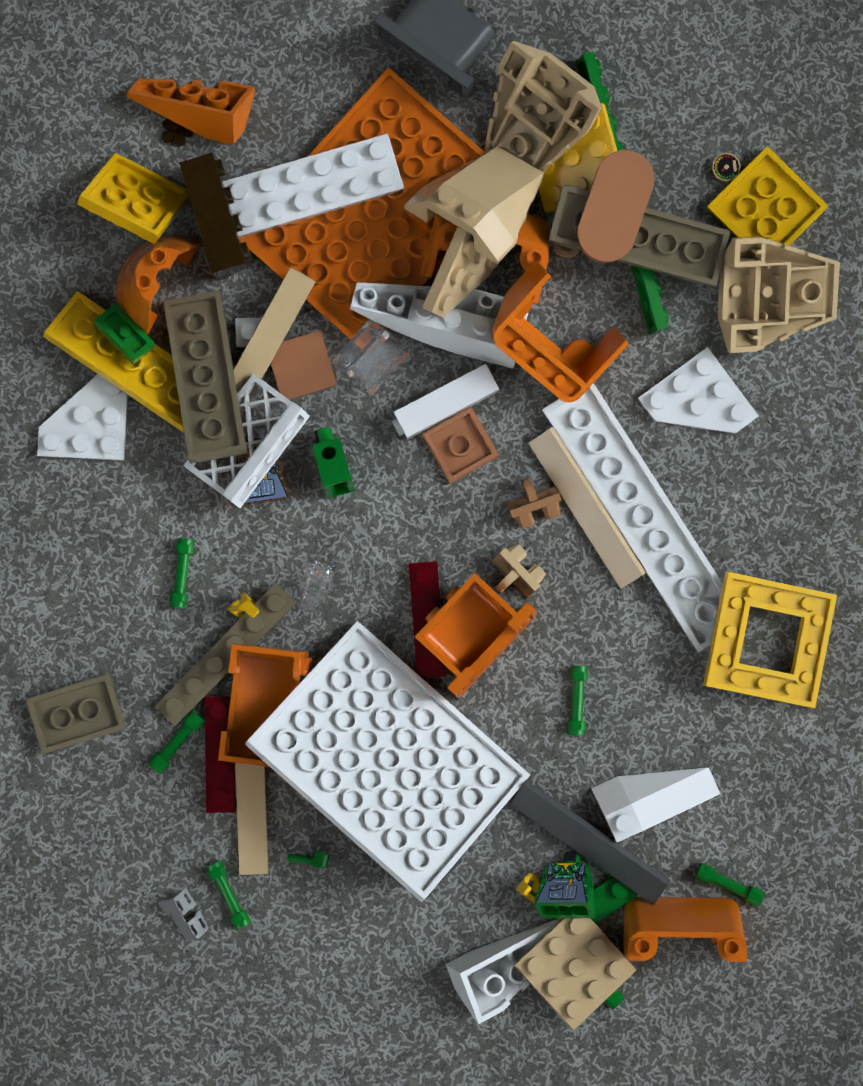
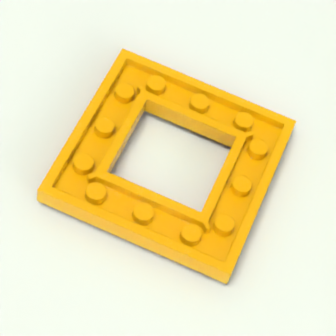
M725 572L703 686L815 709L837 595L733 572ZM750 607L801 617L790 674L739 663Z

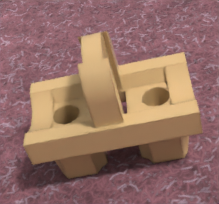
M519 544L512 546L508 550L504 548L492 560L506 576L495 587L502 593L513 583L527 599L541 586L539 583L546 573L537 564H534L527 571L519 563L527 556L526 551Z

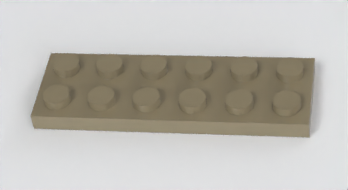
M563 184L547 242L582 251L577 239V227L590 191ZM646 207L633 247L627 255L617 261L715 288L730 231Z
M220 290L164 300L165 316L190 464L246 454L247 447Z

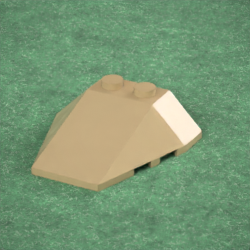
M512 41L498 68L497 75H500L498 90L494 92L493 96L495 107L493 117L489 119L484 152L498 146L544 172L591 129L602 108L595 87L551 53Z
M496 146L423 186L404 205V209L427 223L435 214L440 215L474 235V250L498 264L515 246L518 233L526 220L527 211L530 204L534 201L544 172Z
M763 237L733 238L725 251L719 273L718 321L728 352H757L778 340L784 341L789 339L790 335L800 331H808L837 319L840 262Z

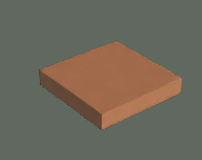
M321 330L283 341L270 363L279 393L289 400L337 386Z
M472 406L421 434L449 484L500 456Z

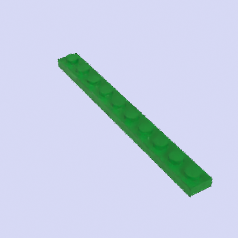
M594 51L583 53L576 60L579 75L595 87L600 103L605 104L617 151L624 150L622 143L617 140L615 116L610 114L608 106L610 100L609 92L602 84L601 63L595 58ZM631 265L649 335L660 333L668 328L667 324L669 322L668 312L665 307H662L660 300V283L654 278L653 271Z

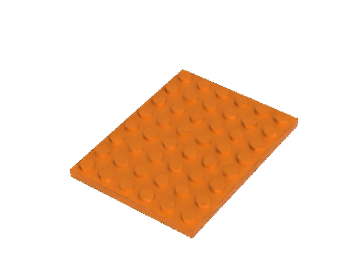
M389 67L309 156L388 133L404 190L240 238L241 243L246 241L249 251L282 280L290 267L315 280L316 282L306 301L363 352L367 350L386 327L350 309L357 282L424 286L430 279L421 278L420 274L434 216L427 223L405 210L404 205L423 186L485 153ZM438 249L432 276L440 268L447 251Z

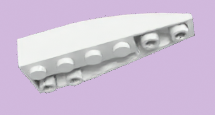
M357 282L350 307L351 310L398 333L431 346L513 369L515 361L496 346L491 336L492 328L504 298L503 296L475 289L445 317H441L422 308L431 286Z

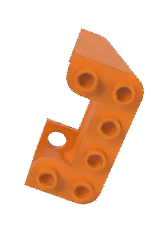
M244 644L231 645L228 673L233 674L227 730L221 731L218 761L270 767L249 749L245 743L313 670L314 660L309 657L308 651Z

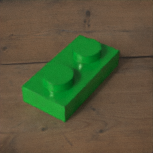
M116 303L94 320V326L132 365L155 347V343Z
M612 876L594 889L595 918H591V920L595 924L639 894Z

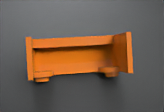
M438 214L434 216L420 274L421 278H432L438 249L448 250L458 227ZM527 214L526 220L520 228L516 245L521 246L519 262L524 270H527L535 260H538L547 269L549 260V242H547L549 227L544 219ZM541 289L533 296V304H538Z
M535 260L505 294L492 328V340L499 349L560 400L567 403L575 402L590 388L629 343L618 329L613 326L595 347L586 340L576 339L571 341L562 351L529 323L524 316L532 307V298L551 278V275L542 264Z

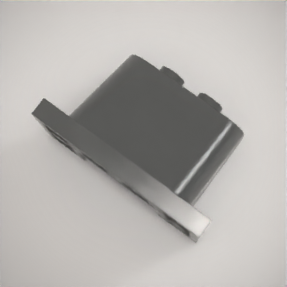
M411 0L394 21L382 12L378 13L373 20L374 34L397 50L399 47H402L444 78L443 83L467 100L474 87V78L469 76L468 73L495 37V32L481 20L482 16L470 7L466 10L458 4L459 0Z

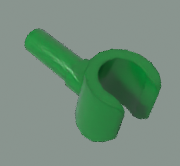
M319 850L315 851L313 858L288 854V861L306 863L316 868H325L330 859L329 854H324Z

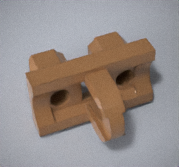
M525 478L521 481L526 496L506 503L512 518H515L521 529H525L535 524L531 512L542 508L546 520L560 516L559 502L562 500L555 486L535 492L530 478Z

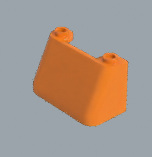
M635 897L627 902L624 907L623 955L628 961H646L651 959L657 952L658 937L710 938L711 942L717 943V951L724 960L747 962V946L740 908L732 899L716 897H659L653 905L643 897Z

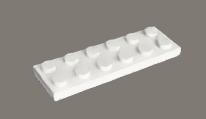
M388 133L223 181L224 187L230 186L234 198V203L230 204L233 215L238 214L243 231L238 232L240 238L404 190Z

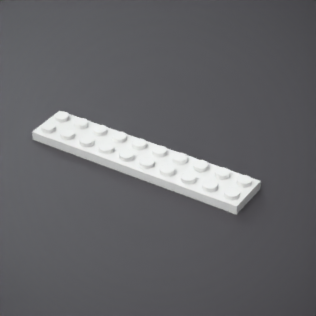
M594 383L577 401L567 403L558 399L542 409L545 417L558 433L697 653L710 646L723 583Z

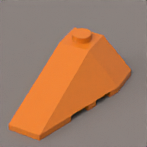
M138 78L127 91V98L206 139L218 141L221 144L234 145L245 131L255 94V87L230 81H219V88H202V80H192V84L176 87V82L172 79Z

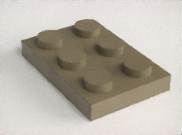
M110 673L26 699L42 755L127 729Z

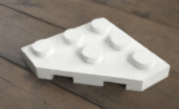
M708 347L638 398L652 419L660 423L736 434L759 417Z
M97 374L39 426L37 456L124 461L128 395Z

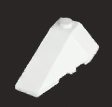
M709 767L617 776L591 788L615 842L640 833L720 794Z
M556 919L477 948L446 964L456 992L476 1023L480 1024L504 1011L511 1004L509 1001L520 990L524 991L530 985L513 964L555 926L559 920Z

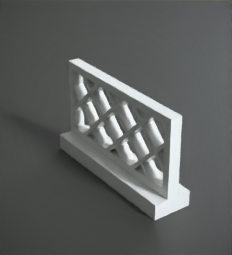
M252 374L238 393L240 410L245 409L246 423H243V429L247 428L248 442H246V447L249 448L250 453L248 460L244 463L236 464V456H230L231 465L217 468L216 459L211 460V469L202 471L194 467L196 463L190 464L189 460L183 465L239 508L246 502L310 417L300 406L290 401L254 374ZM258 384L263 388L264 399L250 402L249 393ZM269 393L273 395L274 398H269ZM282 402L288 406L281 416L271 418L270 404ZM265 405L266 419L252 421L251 408ZM267 425V435L264 439L254 441L253 427ZM231 471L232 481L226 489H223L218 484L217 473Z

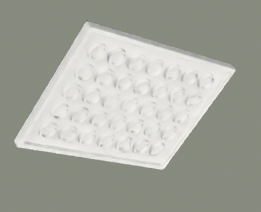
M358 621L245 743L249 749L420 902L425 900L530 776L526 770Z

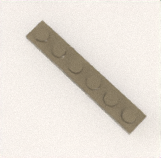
M276 582L254 604L259 609V613L254 618L245 613L155 707L174 726H177L228 674L231 645L244 644L255 646L297 602Z

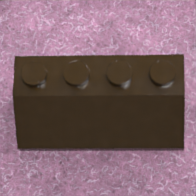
M209 153L179 162L212 274L219 281L248 268L246 259L251 258L246 241L242 243L240 241L238 232L243 231L239 216L238 214L233 215L230 204L234 203V198L230 186L224 187L222 177L226 176V171L222 159L216 160L214 154Z

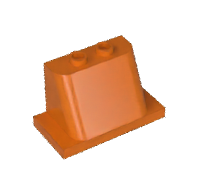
M475 573L461 588L456 585L446 595L445 598L448 602L441 609L435 607L425 618L428 623L415 636L423 646L456 676V679L447 688L458 699L537 616L536 609L528 602L516 612Z

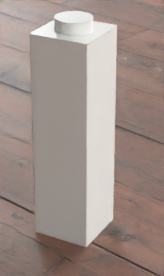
M484 364L394 412L396 419L392 421V424L398 435L405 434L408 440L466 408L498 393L499 387L487 365Z

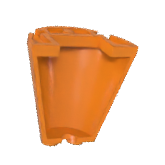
M184 235L160 236L155 244L146 241L138 246L124 262L117 280V303L147 336L159 318V315L151 311L152 300L161 286L157 282V273L162 269L170 270L175 260L188 267L202 244L201 241Z

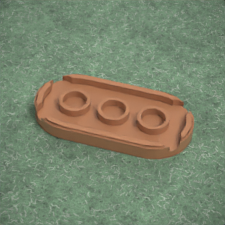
M630 150L613 152L598 167L577 227L578 243L584 254L593 261L599 263L615 262L627 255L633 247L655 181L652 166L645 157L637 152Z

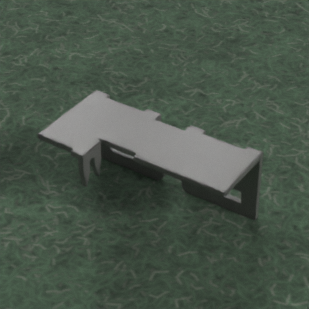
M186 887L174 898L158 901L164 913L172 915L181 934L188 941L198 940L208 930L207 922L200 911H197L189 922H186L183 916L196 906ZM184 894H186L190 903L187 902L186 898L184 897ZM177 901L179 902L180 906L182 907V909H183L182 911L179 909L178 905L176 904ZM199 918L201 919L202 923L204 924V926H205L204 928L202 927L201 923L199 922V920H198ZM191 925L194 927L195 931L197 932V935L194 934L193 930L190 927Z

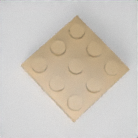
M562 918L561 921L553 926L513 964L571 1030H575L637 971L591 918Z

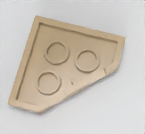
M457 227L422 308L445 317L491 275L492 270L497 267V263L474 250V235Z

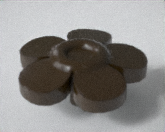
M168 118L162 123L163 128L167 130L161 135L163 141L171 143L174 140V144L177 147L185 145V137H191L194 133Z

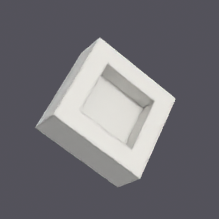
M235 318L236 348H246L262 318Z

